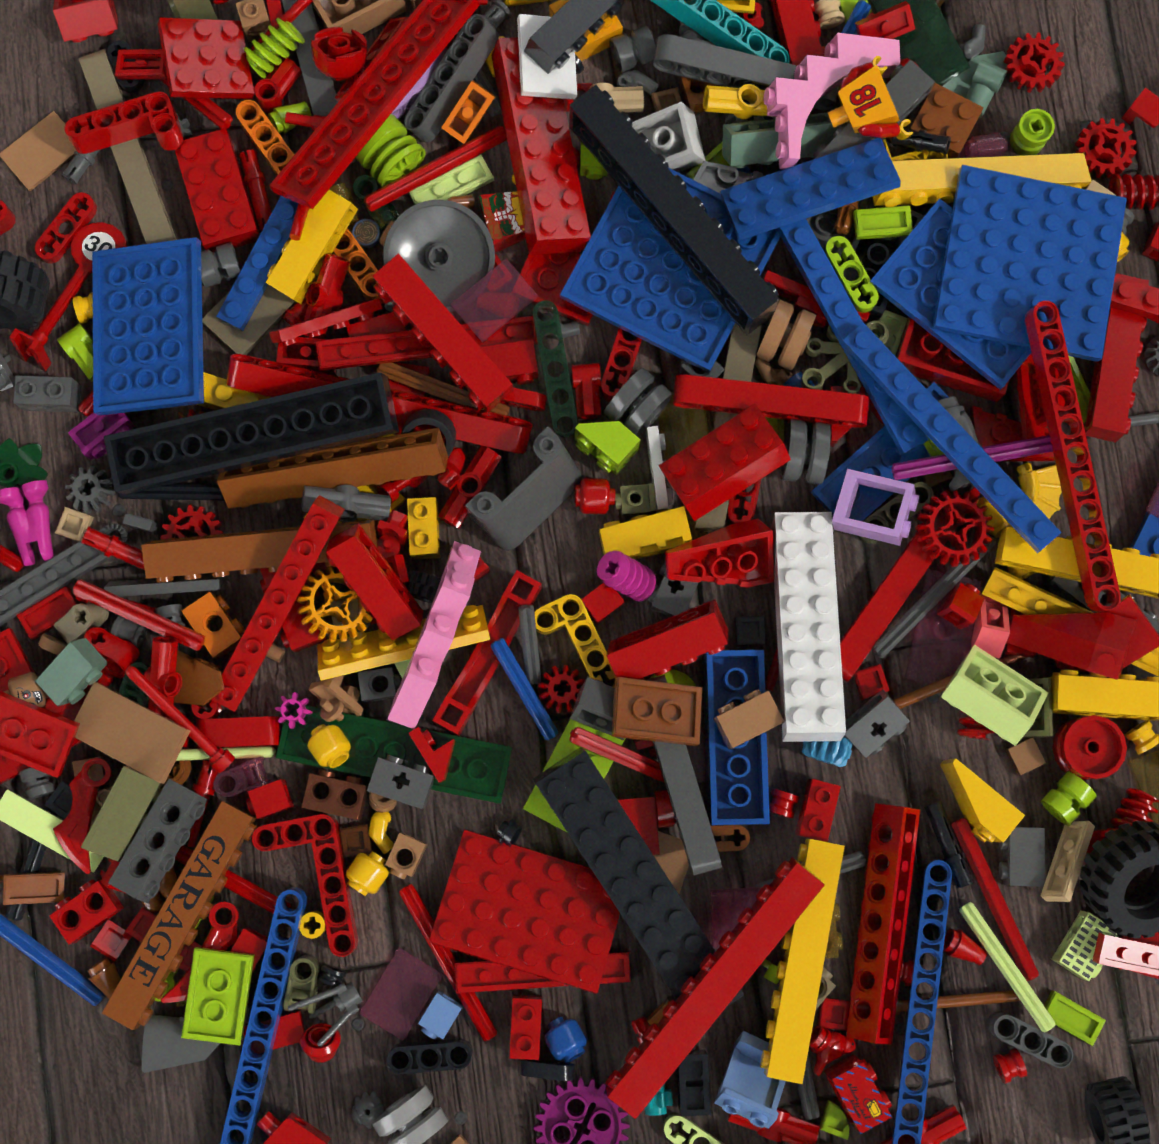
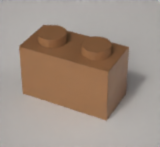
M757 689L743 696L746 701L745 703L735 707L734 703L731 702L718 709L720 715L713 719L729 749L785 722L769 690L761 694L760 690Z

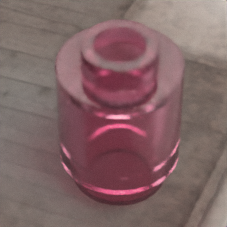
M999 132L973 136L971 140H967L964 144L966 158L1000 157L1007 153L1008 148L1006 138L1002 137Z

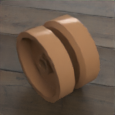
M780 299L756 356L770 361L773 359L777 348L781 347L783 350L778 359V364L780 367L792 371L799 355L802 356L812 333L810 329L816 314L803 309L798 313L794 324L789 321L794 311L793 304Z

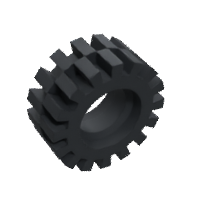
M410 571L408 576L409 582L406 583L405 587L413 598L432 604L441 578L419 571Z

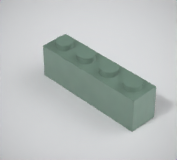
M828 113L810 114L808 116L801 138L800 158H815L813 156L815 151L823 143L828 145L834 139L832 135L837 127H833ZM776 118L724 124L722 156L732 167L744 168L748 164L770 165L774 161H779V158H776V146L778 143V132L775 131Z

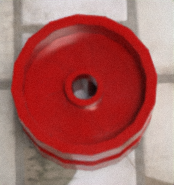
M1092 715L1071 719L1063 724L1054 736L1052 749L1055 761L1065 773L1069 771L1082 780L1109 777L1118 771L1125 761L1127 745L1125 736L1117 724L1106 717Z

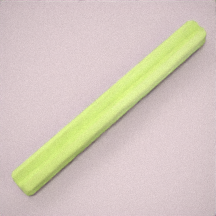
M972 902L963 905L959 912L1042 1032L1051 1030L1055 1026V1021Z

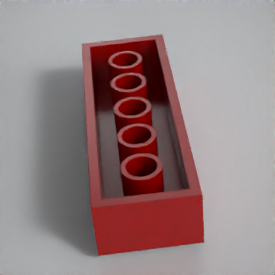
M399 253L373 275L376 283L373 287L378 296L386 305L389 302L394 305L392 307L395 312L394 314L405 326L408 323L411 324L413 336L423 347L428 344L432 348L430 353L433 359L441 368L447 366L451 370L449 372L450 378L460 389L466 387L470 392L468 394L469 400L479 411L484 408L489 413L513 392L511 381Z

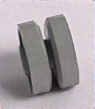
M425 1084L391 1104L386 1111L372 1122V1126L379 1137L388 1136L399 1130L389 1139L388 1144H422L438 1132L449 1119L441 1107L431 1108L422 1114L434 1098Z

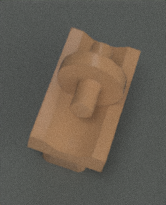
M344 676L313 682L308 689L320 700V706L322 707L320 716L326 722H331L335 719L341 721L344 718L342 713L361 716L364 710L358 704L361 692L356 687H340Z

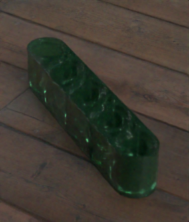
M543 300L535 305L533 319L554 432L559 437L569 438L575 434V427L578 425L559 314L553 302ZM540 309H551L554 314L553 318L547 322L541 321L537 316ZM548 335H553L559 341L558 346L554 349H547L542 344L543 339ZM550 364H561L564 369L563 373L559 377L550 376L547 371ZM555 391H565L569 397L568 401L563 405L555 404L552 399ZM567 417L572 420L573 428L570 432L563 433L558 429L557 423L561 418Z

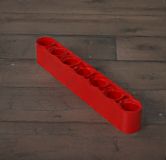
M677 375L673 405L687 409L739 414L753 404H756L766 418L798 419L810 423L816 421L836 426L862 428L867 426L869 397L853 393L695 375Z

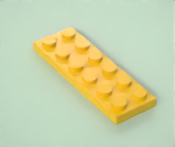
M483 605L465 606L449 650L490 640ZM427 618L422 619L421 626L393 641L387 633H382L378 629L367 633L357 632L358 636L355 639L347 637V641L343 643L340 639H336L334 643H330L329 639H327L323 643L317 644L320 680L411 659Z

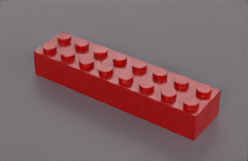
M518 37L498 38L491 57L529 255L582 252L591 236L564 100L561 98L521 96Z

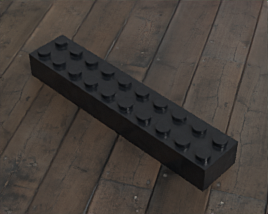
M597 85L593 86L569 105V128L746 336H748L773 316L780 300L777 289L770 282L766 283L761 278L760 270L751 260L747 261L743 257L738 243L733 239L729 240L725 236L720 222L716 218L708 216L704 211L705 207L701 200L696 196L692 197L686 190L687 186L679 175L674 176L668 169L669 165L665 158L659 153L657 155L650 148L651 145L647 137L641 132L639 134L632 127L633 124L629 116L624 111L621 113L614 106L615 103L611 95L606 90L602 92Z
M379 372L104 436L115 492L131 494L399 433V427L388 376Z
M580 747L533 778V780L677 999L682 994L681 988L686 980L690 977L694 978L701 970L700 964L703 959L710 953L713 955L716 951L587 752ZM741 990L732 999L728 1006L737 1001L738 999H740L742 996H744Z

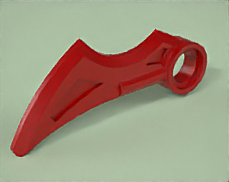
M101 758L88 760L78 775L69 784L73 797L71 811L63 822L53 828L63 850L86 874L91 873L89 851L81 848L90 830L99 787L106 785L112 776L110 765ZM95 764L102 765L105 769V775L99 781L91 780L88 775L90 767Z
M219 902L211 908L209 922L212 928L201 948L226 951L235 944L238 936L237 923L239 919V911L235 905L229 902ZM221 908H228L232 912V920L227 925H221L216 920V912ZM192 965L184 976L161 998L162 1003L187 1000Z

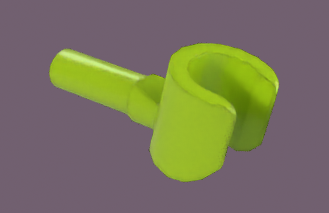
M765 959L761 964L767 968L763 977L777 984L780 980L776 978L778 966Z

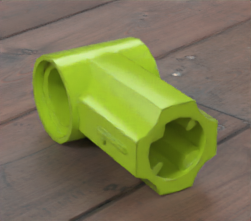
M79 323L57 338V341L92 382L93 339Z

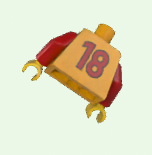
M876 56L871 63H865L852 68L842 82L841 90L838 91L843 105L827 112L833 127L835 128L850 121L854 133H860L862 136L877 138L897 137L899 140H905L911 136L913 132H906L903 128L911 123L909 119H905L899 124L896 123L900 121L882 78L887 66L883 68L877 66L882 58Z

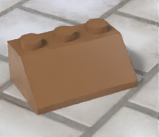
M314 0L312 2L324 29L343 27V32L350 34L351 29L363 34L407 11L404 0Z

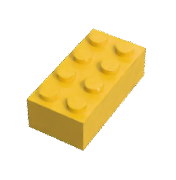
M1075 670L1053 672L1052 677H1048L1051 678L1052 713L1097 715L1107 718L1150 721L1159 720V677H1147V679L1136 680V675L1121 674L1116 680L1093 672L1078 676V671Z

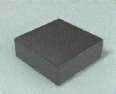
M129 513L125 514L123 524L127 527L153 535L157 534L159 528L158 524L153 520Z

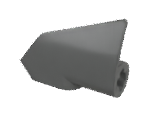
M152 1015L144 1026L142 1072L146 1073L204 1061L220 1043L181 1038L184 1015L179 1017Z

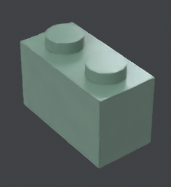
M86 638L71 641L35 682L57 706L67 703L75 704L85 695L83 690L101 678L103 675L101 671L108 662Z

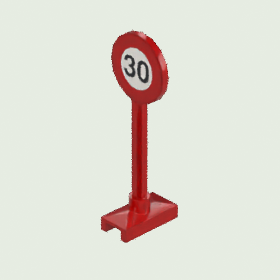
M104 222L91 223L82 227L74 235L71 243V254L79 266L37 330L34 329L31 335H28L15 328L9 337L23 361L27 362L29 357L33 356L40 369L45 372L47 371L51 361L44 346L49 340V334L73 300V297H75L89 274L93 273L92 251L127 247L125 237L114 225Z

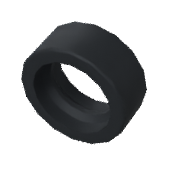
M423 409L410 415L403 426L401 434L413 432L414 428L418 425H433L439 428L445 436L444 444L449 458L456 441V430L448 416L434 409Z

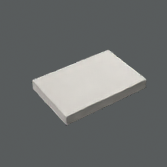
M519 14L517 25L521 96L575 99L577 97L575 50L569 54L570 59L561 69L555 67L547 74L524 52V49L530 37L551 17Z

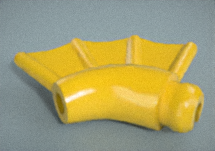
M1029 462L1018 466L1017 472L1020 475L1018 480L1021 490L1050 520L1051 516L1061 509L1059 497L1062 491L1056 464L1034 471Z

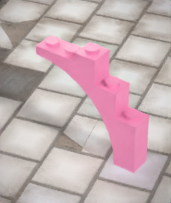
M837 33L830 43H827L824 53L825 57L806 55L803 61L796 66L794 79L778 77L774 79L771 85L765 89L763 100L764 104L767 105V116L776 117L775 131L778 132L776 158H779V169L784 170L793 167L800 159L801 138L805 123L817 100L832 89L841 86L852 68L865 63H871L876 56L882 58L877 64L878 67L883 68L887 66L882 78H889L894 69L900 65L899 40Z
M454 541L426 622L393 699L388 720L415 729L437 683L441 665L454 639L458 621L469 600L481 551Z

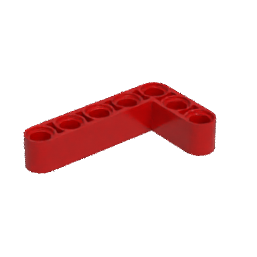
M319 814L262 825L255 829L252 834V843L260 851H272L312 843L330 951L338 957H345L351 954L357 948L358 935L350 888L345 874L347 870L342 853L337 819L329 814ZM322 819L328 820L331 824V830L325 836L321 835L317 830V825ZM295 824L299 825L303 831L302 837L298 841L292 840L289 836L290 827ZM265 830L271 831L274 836V841L270 846H265L261 842V834ZM328 847L332 848L336 853V859L332 864H327L322 859V853ZM332 876L337 877L341 882V888L337 893H333L327 888V881ZM336 905L342 906L346 911V917L343 921H336L332 917V909ZM339 935H346L350 938L351 946L348 950H341L337 946Z

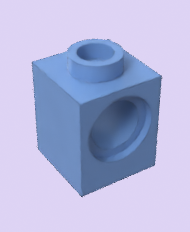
M439 990L418 1023L423 1027L421 1031L434 1040L437 1037L444 1039L463 1005Z

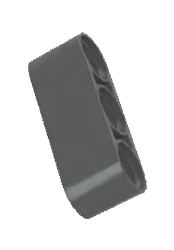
M999 1011L989 1016L987 1029L994 1037L1057 1068H1065L1073 1061V1050L1066 1042L1046 1032H1042L1007 1013ZM1003 1019H1007L1009 1028L1005 1033L1000 1034L997 1028L998 1023ZM1033 1032L1035 1042L1030 1047H1026L1024 1038L1028 1033ZM1055 1046H1060L1061 1056L1053 1060L1051 1058V1051Z

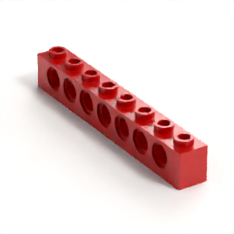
M320 495L313 502L222 673L224 690L211 700L234 712L237 710L345 510L343 507Z
M875 803L872 815L871 840L868 845L869 856L865 872L864 897L861 902V921L857 934L858 945L854 960L853 986L850 991V1010L847 1018L846 1037L874 1044H892L920 816L919 809Z

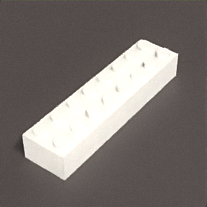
M775 512L771 529L773 530L781 716L785 721L782 723L783 742L841 741L846 733L832 512Z

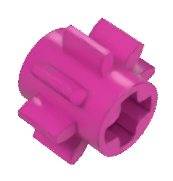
M296 692L293 693L292 699L281 696L284 703L281 707H275V710L282 714L278 722L283 723L289 720V728L294 729L295 722L306 725L304 720L306 714L310 715L313 713L307 710L305 706L308 704L309 699L305 698L298 701L299 696ZM291 704L294 706H300L297 709V713L299 714L297 717L292 715L288 716V714L291 712L289 708Z

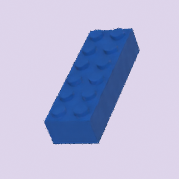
M722 650L713 655H709L708 652L704 653L706 792L710 825L770 824L767 731L729 749L713 719L720 715L718 709L731 702L737 707L746 702L743 696L757 689L760 690L761 694L765 692L764 650Z

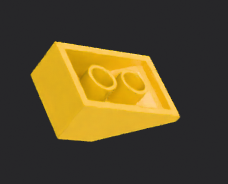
M958 759L943 760L940 766L964 818L968 820L969 825L973 828L971 832L984 843L986 841L990 843H1004L1025 815Z

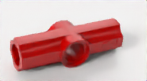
M326 253L317 281L311 283L307 290L306 301L308 308L303 321L341 308L343 303V291L341 288L350 264L349 260L335 254ZM328 327L324 328V334L312 338L324 339Z
M481 445L465 473L461 475V480L457 483L438 518L459 530L468 516L465 505L475 495L483 492L501 462L502 457L492 449ZM469 481L478 484V488L474 493L468 494L463 491L464 484Z
M154 637L152 641L151 667L146 670L144 676L174 705V696L179 693L182 687V677L176 672L178 639L173 637ZM149 698L148 709L173 721Z
M953 1104L927 1118L924 1117L921 1144H939L967 1129L960 1113ZM904 1134L898 1139V1144H914V1139L911 1135ZM892 1137L879 1144H891Z
M779 1107L777 1108L778 1118L769 1129L757 1127L750 1123L748 1119L738 1114H728L727 1118L729 1122L757 1131L756 1133L762 1137L776 1142L785 1141L791 1144H816L820 1128L818 1124L792 1116L790 1112Z

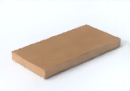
M98 682L92 684L74 720L80 723L75 738L165 784L190 733L189 729Z

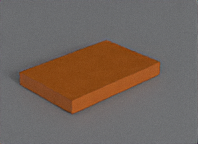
M617 677L614 687L611 736L698 746L700 744L702 687Z

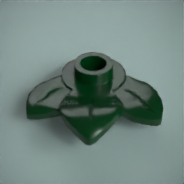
M8 438L0 445V485L10 488L32 481L45 480L48 473L38 466L42 459V446L40 444H28L18 448L12 439ZM9 470L14 471V476L11 479L6 478V473Z

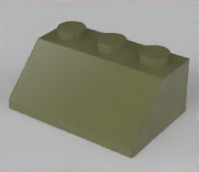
M123 766L81 848L120 862L161 793L164 784L149 778L129 766Z

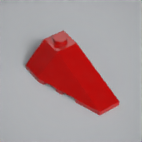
M759 519L731 524L665 551L666 574L669 580L698 583L707 581L715 582L717 585L736 584L747 588L774 582L773 530Z
M1110 612L1014 615L1006 643L1117 680L1121 675L1137 620Z

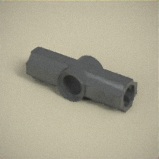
M340 485L335 489L304 486L301 504L302 512H308L313 502L320 495L345 509L339 520L340 522H351L357 520V518L379 521L388 520L391 507L390 496L362 493L352 485Z

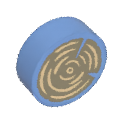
M370 219L358 221L352 230L354 238L362 248L376 246L381 237L379 226Z

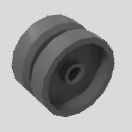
M641 368L621 387L607 405L603 415L610 421L620 422L627 417L623 425L639 437L660 416L672 398L673 393L663 384L655 386L649 392L654 382V376L644 368Z
M789 419L784 437V445L791 460L781 466L782 480L796 482L802 474L804 465V478L807 483L819 485L823 483L830 455L831 429L829 423L815 421L810 427L807 438V426L804 420Z

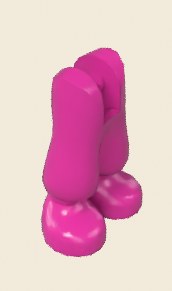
M46 480L25 483L22 485V489L18 487L0 489V503L7 505L10 509L6 518L24 566L35 564L31 542L37 541L44 561L54 557L50 534L49 508L43 502V497L49 489ZM24 495H25V497H26V499H27V501H28V504H29V507H28L27 510L25 509V506H24Z

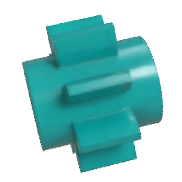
M665 1084L644 1108L645 1115L667 1114L666 1106H673L671 1089H665Z

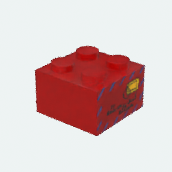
M853 1054L823 1070L849 1122L860 1134L892 1118L888 1108L892 1107V1104L884 1090L881 1091L879 1086L875 1085L874 1081L878 1079L870 1063H867L865 1059L860 1060Z

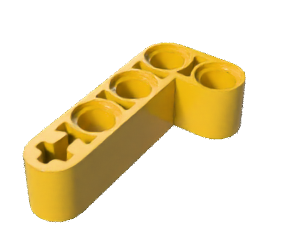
M572 594L565 595L535 611L536 631L538 633L547 635L565 627L588 677L603 682L601 675L595 678L593 674L599 673L608 667L610 671H606L605 676L608 681L615 682L616 676L606 656L607 651L582 600L578 596ZM567 602L576 603L579 607L578 613L573 616L565 614L563 611L564 604ZM542 614H549L554 620L553 624L548 628H542L537 623L538 617ZM578 628H588L591 632L590 639L587 641L578 640L575 637V631ZM593 652L601 654L603 657L602 665L598 667L589 665L587 661L588 655Z

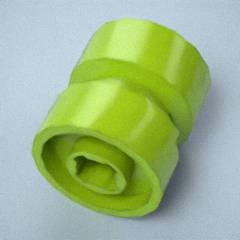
M1031 109L1025 112L1011 132L1010 145L1012 149L1020 156L1038 154L1054 133V119L1048 112L1041 109Z
M1068 771L1057 782L1058 789H1051L1041 800L1044 808L1066 826H1070L1079 817L1080 808H1087L1097 797L1094 790L1084 780Z

